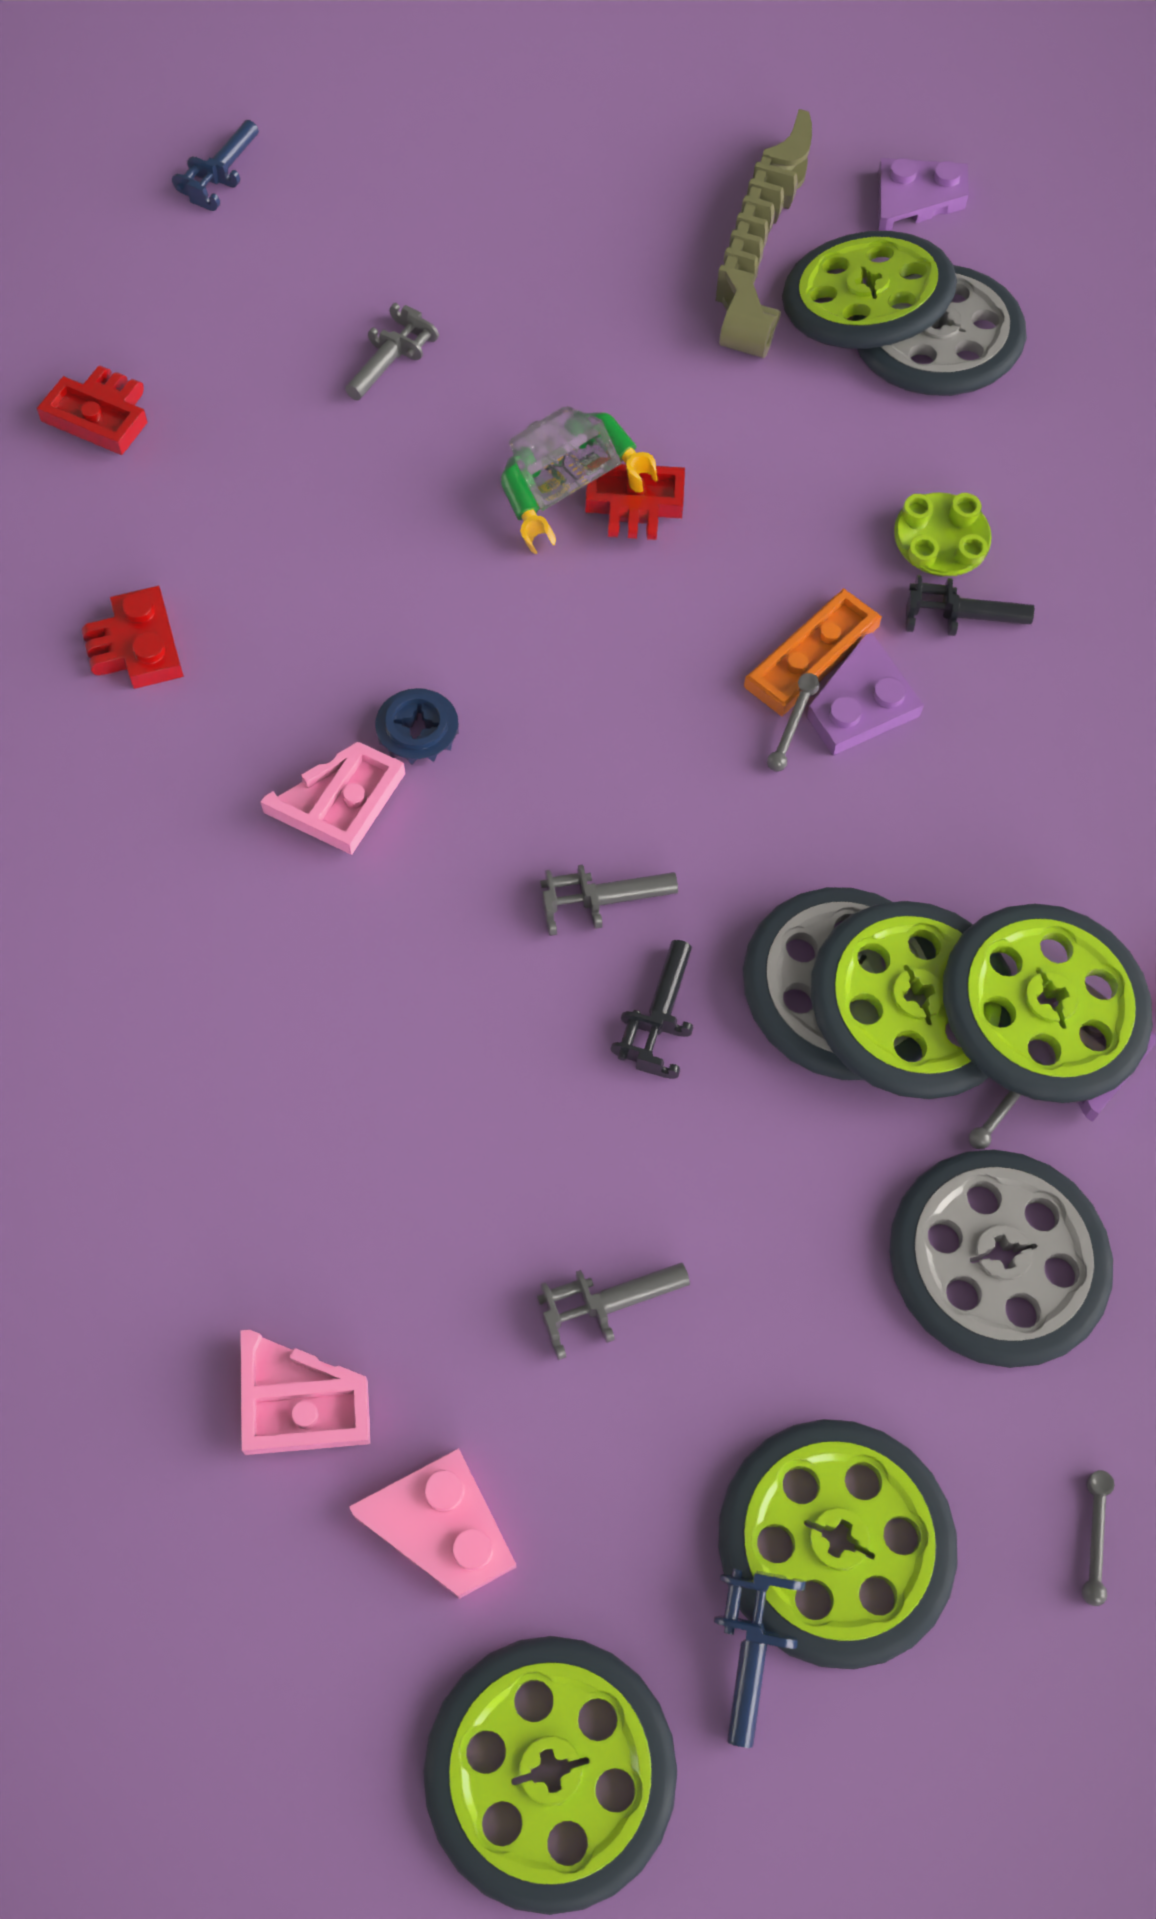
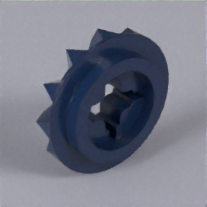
M414 688L400 691L382 704L376 716L375 729L379 745H383L392 758L400 756L406 758L413 765L417 759L429 758L434 762L437 755L443 750L451 751L453 740L456 734H459L457 712L446 697L429 689ZM418 713L422 714V721H424L426 729H422L420 736H417V739H413L410 727H413L415 720L418 719Z

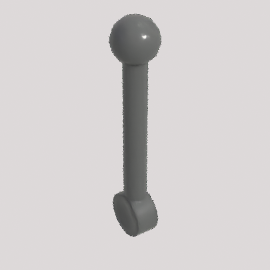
M812 673L803 674L799 678L800 694L777 750L772 752L767 758L768 767L775 772L782 771L787 766L788 760L785 755L808 698L819 690L818 678Z
M1033 1059L1035 1062L1043 1065L1041 1061ZM1009 1091L983 1126L974 1128L970 1132L969 1143L973 1148L981 1150L990 1145L991 1133L1019 1099L1020 1094Z
M1103 1470L1092 1473L1086 1482L1088 1491L1093 1495L1089 1581L1083 1585L1081 1592L1083 1599L1091 1606L1104 1604L1108 1595L1107 1589L1102 1583L1106 1496L1111 1494L1115 1484L1112 1476Z

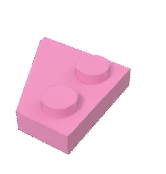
M356 742L337 753L331 762L319 764L301 774L303 782L279 796L274 791L265 795L261 801L263 813L352 855L405 775L404 763L360 742Z
M241 1330L242 1452L245 1455L371 1444L369 1393L366 1376L341 1366L334 1367L319 1361L316 1356L297 1348L292 1350L262 1338L261 1334L255 1331Z
M459 1448L349 1506L357 1521L392 1545L396 1551L426 1571L459 1599L516 1568V1563Z

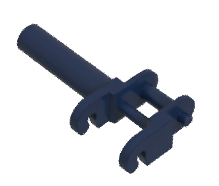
M245 120L213 158L205 161L194 156L190 157L187 160L189 168L184 175L177 173L172 177V183L176 190L189 196L190 202L210 211L217 210L220 206V199L215 193L208 197L205 186L209 182L216 185L222 183L232 188L239 184V173L236 170H232L228 174V168L258 135L259 130L256 124L251 120ZM197 176L202 178V180L199 182L194 180V178Z
M733 1568L732 1575L721 1574L720 1580L729 1584L725 1614L724 1616H715L714 1623L725 1626L724 1633L734 1635L735 1628L747 1631L746 1639L741 1641L727 1742L738 1747L752 1748L754 1745L767 1645L796 1649L798 1645V1638L781 1637L776 1632L765 1630L762 1619L766 1592L770 1585L804 1591L806 1581L796 1578L788 1579L784 1575L758 1570L755 1572L754 1579L742 1577L743 1570ZM742 1587L756 1590L752 1621L738 1618Z

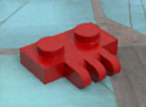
M101 365L92 372L84 384L62 376L37 407L41 422L120 455L124 454L148 423L144 409L135 406L143 394V383L135 379L128 381L127 376L118 372L112 374L110 369Z
M602 462L588 471L587 481L589 482L587 483L585 513L609 514L608 537L618 538L620 522L628 523L627 538L637 539L639 523L647 524V540H657L658 517L682 519L685 467L656 466V482L648 473H640L643 492H635L629 486L626 464Z
M159 585L110 597L114 617L87 623L81 629L83 639L87 642L85 644L87 655L91 658L89 660L91 672L95 675H105L128 669L134 689L184 677Z

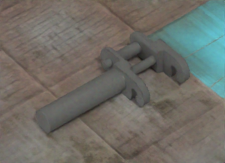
M393 303L389 309L390 315L397 323L405 326L403 331L399 334L395 331L390 333L382 330L378 337V330L372 327L369 330L368 338L378 350L345 387L347 394L352 399L360 400L396 357L399 358L402 354L413 360H420L423 356L421 347L425 342H435L438 339V330L432 323L422 319L421 312L404 305L400 313V306L397 303ZM409 333L417 335L414 341L407 338Z
M581 864L578 865L577 873L552 877L551 871L545 870L546 880H540L541 888H547V891H543V908L549 936L557 935L556 922L554 921L557 905L583 902L585 908H590L593 925L597 929L602 928V916L599 914L600 905L678 893V882L675 872L595 885V883L587 884V881H592L591 873H585L584 866ZM580 885L581 894L556 896L555 888Z
M681 1262L602 1290L600 1294L591 1295L588 1289L594 1286L592 1279H585L581 1270L576 1271V1281L551 1290L545 1282L542 1283L541 1289L543 1294L537 1296L540 1305L546 1303L549 1311L543 1312V1321L557 1359L566 1358L565 1349L561 1345L558 1331L561 1327V1322L588 1313L590 1317L597 1318L606 1343L614 1341L615 1338L612 1328H609L607 1314L690 1285L687 1270ZM581 1293L585 1305L560 1314L558 1313L555 1301Z

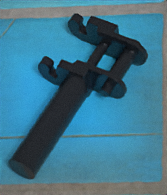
M917 575L915 584H909L910 594L906 604V632L914 631L916 623L914 616L918 614L920 608L943 610V617L948 619V636H956L958 630V622L956 621L958 618L1030 625L1033 622L1035 611L1033 604L959 598L957 587H953L952 578H948L945 585L922 583V576ZM922 593L943 595V602L922 600Z
M672 940L649 1009L651 1017L641 1014L638 1010L623 1012L621 1021L626 1024L622 1040L621 1042L613 1043L610 1048L618 1056L619 1060L626 1061L628 1059L637 1062V1070L669 1079L678 1078L681 1069L676 1064H670L669 1068L664 1066L662 1058L653 1056L657 1035H660L663 1031L681 1037H688L693 1031L691 1023L683 1022L682 1026L677 1025L676 1017L671 1015L692 950V946L683 940ZM638 1029L649 1032L644 1049L633 1046Z

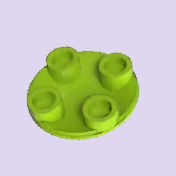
M936 492L912 494L906 499L895 521L894 537L899 551L913 566L932 575L949 577L968 573L984 561L991 546V529L986 517L981 512L982 505L976 496L970 493L954 495Z

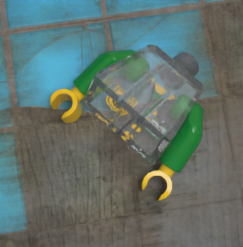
M569 406L558 409L540 421L532 422L524 431L510 439L509 445L513 456L507 460L501 476V485L516 518L523 520L520 529L521 536L534 554H538L533 545V539L538 534L546 533L552 545H555L556 542L555 534L547 520L542 516H537L536 513L539 509L541 512L622 464V461L627 466L629 486L635 492H643L640 473H648L655 482L657 481L656 463L653 456L646 452L636 453V444L614 417L605 412L584 413Z

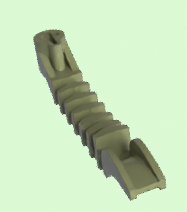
M799 109L790 136L782 143L764 149L761 162H756L753 178L749 182L747 195L743 199L741 212L737 216L735 230L733 229L731 233L729 247L726 248L724 254V265L720 266L718 272L715 301L723 303L727 311L721 329L719 344L720 346L765 358L768 353L781 310L760 304L754 282L757 278L764 247L773 223L776 224L783 208H790L797 189L805 181L812 139V121L809 111Z

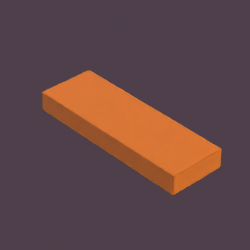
M843 588L745 677L744 688L782 717L797 701L800 694L799 678L803 674L812 673L817 676L820 682L856 648L865 635L873 633L879 627L882 616Z

